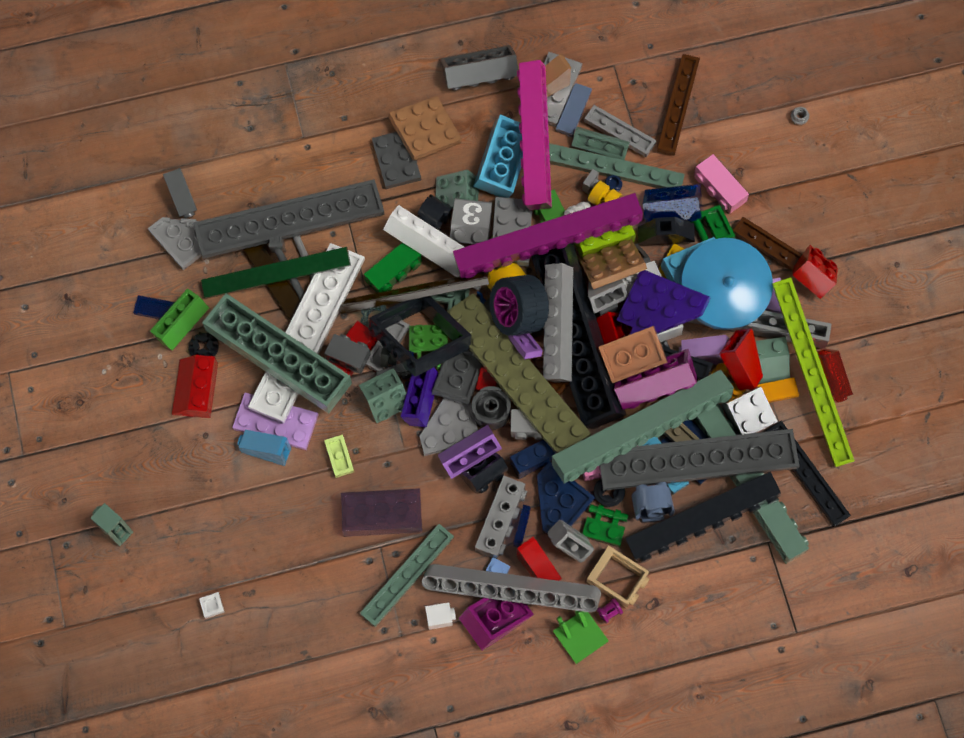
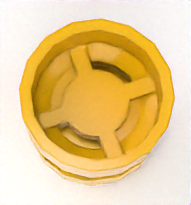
M600 180L589 194L588 201L594 205H599L620 198L623 194L615 189L610 190V186Z

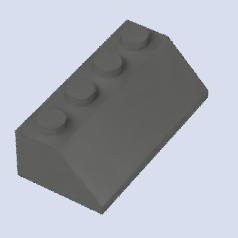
M511 45L440 58L447 88L451 90H458L462 86L467 85L470 87L478 86L482 82L495 83L498 79L511 80L517 76V57Z

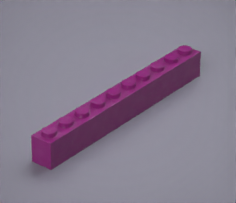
M636 193L455 250L453 255L460 277L471 278L483 271L490 272L499 266H509L517 260L524 261L536 254L543 255L555 248L562 249L573 242L581 243L586 238L592 236L599 237L608 231H618L623 226L636 225L642 221L643 212Z

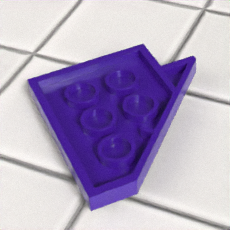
M643 270L639 272L617 321L632 328L630 335L652 326L655 327L656 333L659 334L703 316L711 298Z

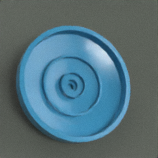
M734 238L713 239L699 246L686 260L680 276V285L711 298L703 316L696 319L704 325L718 330H735L754 322L767 308L773 291L772 273L765 258L750 244Z

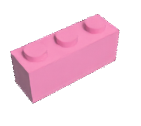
M714 154L696 166L694 172L695 179L706 187L711 197L716 198L723 210L731 214L747 202L748 192Z

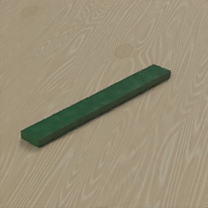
M343 247L202 279L201 283L204 298L207 299L225 295V293H234L349 267L351 262L348 247Z

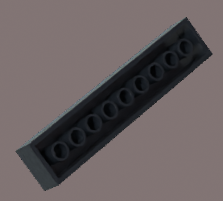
M573 243L568 244L562 249L555 248L549 250L548 253L543 255L536 254L531 256L537 278L544 287L545 265L563 263L573 267L572 382L569 383L581 422L586 428L596 429L626 416L625 409L623 410L614 390L615 383H612L599 350V347L604 345V341L596 316L592 311L588 290Z

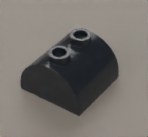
M494 453L459 475L473 492L483 493L488 490V484L492 481L498 482L502 480L503 473L508 470L504 459L499 454Z

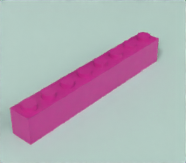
M541 60L519 63V70H517V77L520 81L518 96L521 98V105L518 107L521 116L519 129L522 134L520 148L523 151L521 167L524 169V176H522L521 181L525 193L522 195V201L529 210L552 208L546 66Z

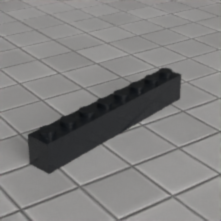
M770 471L625 539L636 562L641 561V563L651 560V556L656 553L661 555L670 551L669 547L673 545L681 546L688 542L687 539L693 536L699 538L705 535L706 530L712 527L716 530L724 526V522L730 519L733 522L742 518V514L747 511L753 513L761 509L760 505L765 503L770 505L779 500L778 497L781 496V491Z

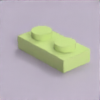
M340 435L324 440L335 477L338 478L354 473L344 436Z

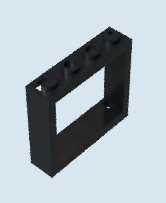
M431 296L403 301L369 318L368 330L370 335L375 337L382 347L386 348L394 359L398 360L414 377L470 349L472 335ZM422 311L452 342L416 359L385 328Z

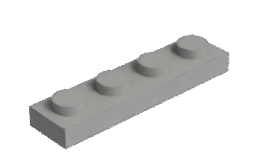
M593 105L584 118L585 123L604 134L630 142L629 148L644 157L648 156L656 144L655 139L596 105Z

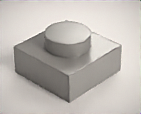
M592 169L583 182V192L589 194L599 182V172Z

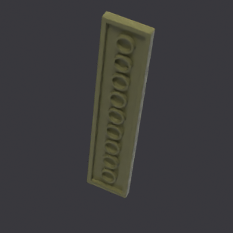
M474 293L447 311L472 335L471 345L469 346L470 351L555 454L591 436L590 431L529 359H524L511 343L509 337L501 333L495 326L492 315Z

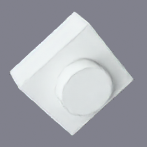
M219 592L199 598L205 619L225 612Z

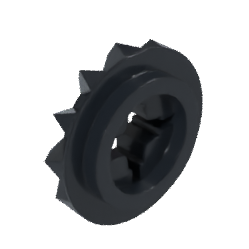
M199 332L197 335L192 336V339L188 342V350L191 356H216L219 350L218 340L208 332ZM198 342H202L203 344L208 342L206 346L209 351H207L204 348L200 349V345Z
M601 479L595 484V499L601 505L612 507L617 506L623 501L625 488L615 489L612 498L609 494L604 495L606 490L603 491Z

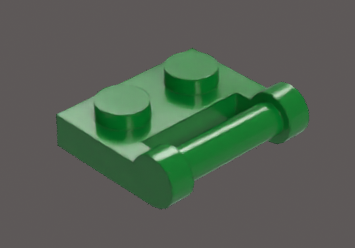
M720 205L689 217L690 222L694 223L702 242L709 239L700 222L705 219L715 239H735L736 237Z

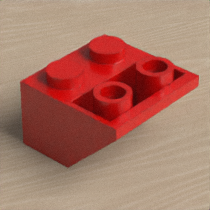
M809 245L793 267L792 275L821 299L836 285L838 268L835 262L824 257L820 249Z

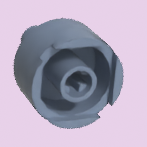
M660 482L652 486L639 485L631 495L635 517L638 521L641 518L642 522H657L664 520V515L669 514L670 517L675 513L671 491L666 482Z

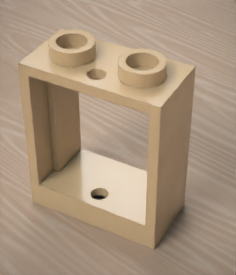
M608 546L586 582L598 587L603 594L611 599L615 598L620 605L627 608L629 604L634 605L639 597L636 594L640 587L644 589L650 579L647 577L649 574L648 570ZM611 558L640 576L626 599L597 581Z

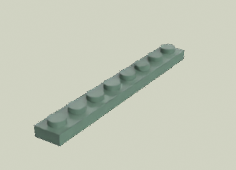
M549 143L550 164L589 173L594 169L602 176L609 177L615 175L624 181L677 193L681 192L685 175L683 173Z

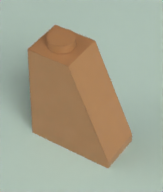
M561 53L545 65L547 97L570 85L571 66Z

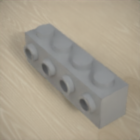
M503 476L476 543L475 552L498 559L499 555L503 556L506 549L504 541L506 537L510 538L514 528L511 526L513 519L517 520L521 510L518 508L520 501L524 502L528 492L525 490V483Z

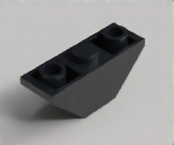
M677 217L655 218L638 226L639 245L695 242L694 223Z

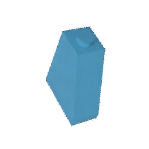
M246 429L244 434L240 435L237 443L241 453L282 466L286 465L291 451V446L286 437Z

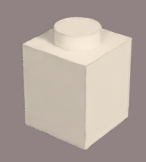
M449 603L425 606L429 630L453 626L452 620H456L455 610L450 608Z

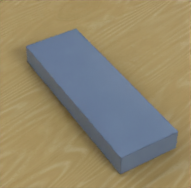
M577 83L574 84L556 127V132L573 137L591 95L592 88Z

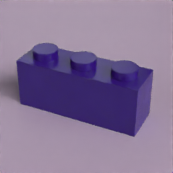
M435 368L416 377L411 375L401 418L409 426L427 427L435 396L432 394V390L439 374Z

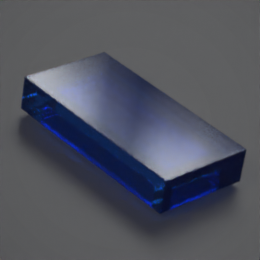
M138 295L133 313L134 315L160 320L175 302Z
M523 505L513 547L518 548L523 543L531 510L530 506Z

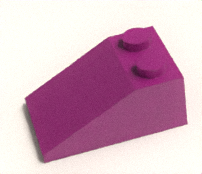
M483 598L469 606L459 617V620L483 651L534 614L526 603Z

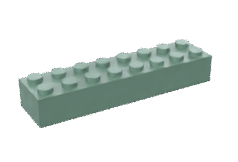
M225 293L202 322L208 333L328 414L352 384L350 375L227 293Z

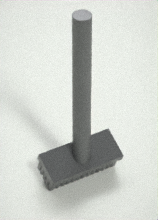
M269 236V248L272 253L276 254L279 262L287 260L284 255L286 249L282 236ZM297 278L289 280L301 301L305 293Z

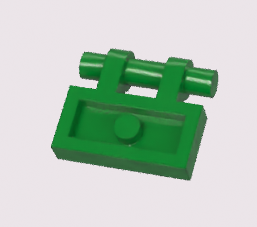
M590 504L589 512L595 513L596 516L595 519L587 517L583 535L594 541L620 547L625 527L619 526L618 522L619 520L627 522L628 514L621 513V510L617 509L615 511L606 509L603 505L595 506ZM601 516L613 518L612 523L601 521Z

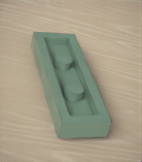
M577 127L572 146L625 160L630 142Z

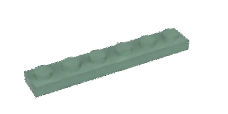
M438 524L360 612V615L376 627L426 571L427 567L433 563L454 539V536Z

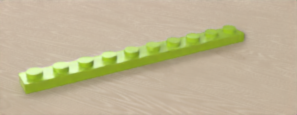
M792 278L772 283L834 466L838 467L854 462L855 460Z

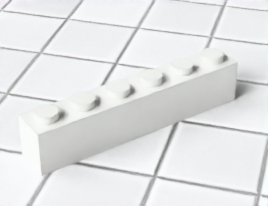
M398 205L390 215L383 230L454 276L459 277L460 274L453 251L464 248V246ZM481 286L473 287V288H475L476 290H479Z

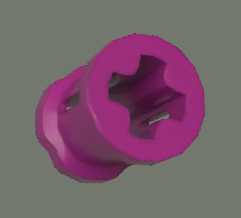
M612 598L611 602L602 608H597L598 614L606 624L609 622V619L617 614H623L622 608L615 598Z

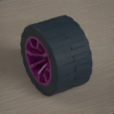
M533 275L506 277L497 280L492 287L489 301L490 313L495 326L501 333L507 336L540 331L545 326L549 314V300L545 287L538 278Z

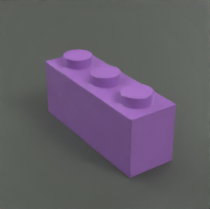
M486 425L441 452L438 456L452 479L501 450L502 447L490 427Z

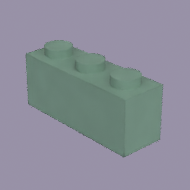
M105 503L93 511L91 519L119 546L133 533L126 522Z

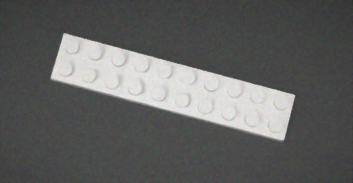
M330 243L327 251L342 247ZM349 250L351 266L314 274L285 332L317 354H319L340 311V305L345 301L365 261L364 256ZM265 372L248 408L284 424L299 393L268 372Z

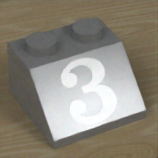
M455 198L450 238L456 242L477 244L488 240L492 202Z

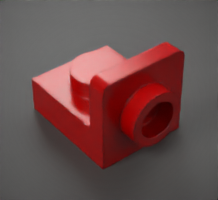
M481 366L476 389L481 390L488 386L497 387V382L484 366Z

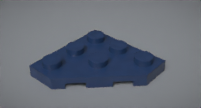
M550 461L537 475L542 531L545 534L559 520L572 527L595 500V497L577 482L568 481L563 483Z

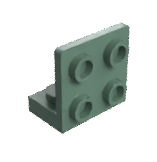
M463 170L438 176L436 178L435 197L449 204L452 208H454L455 198L478 201L479 189L473 187L476 175L469 170Z
M394 368L359 385L376 423L402 412L406 391Z

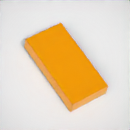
M794 377L758 384L757 386L762 387L769 403L799 397Z

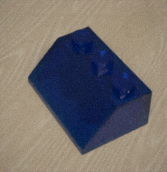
M701 184L646 189L642 203L645 223L655 218L677 217L688 221H696L702 218Z

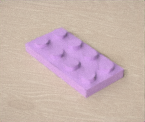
M244 393L232 427L233 430L244 433L246 429L283 436L288 439L290 446L307 451L318 418L317 412L292 406L283 424L250 410L248 406L254 395Z

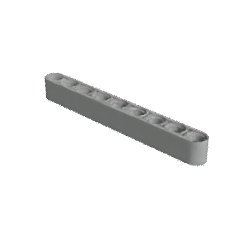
M437 564L429 565L422 579V585L432 591L584 612L596 611L601 597L600 589L593 585Z

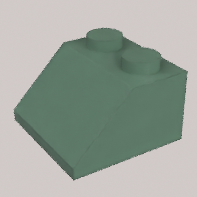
M786 337L755 341L763 378L758 384L790 378V354Z

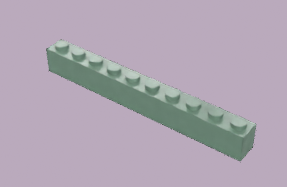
M719 370L697 381L693 387L682 389L553 455L552 466L563 483L574 481L581 474L592 472L597 466L611 462L614 457L620 454H627L632 448L644 445L649 439L663 435L670 428L675 429L682 422L696 418L701 412L710 411L715 405L729 401L734 387L722 370Z
M719 404L715 405L710 411L701 412L693 419L708 438L736 435L733 431L732 423L725 419L723 409ZM764 473L730 476V478L737 487L764 475ZM777 501L770 505L765 503L760 505L761 509L753 512L785 564L808 551L809 543L806 537L800 535L795 520L789 518L783 502Z

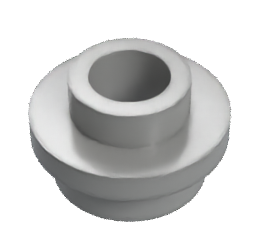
M797 107L791 112V120L797 125H803L809 119V113L804 107Z

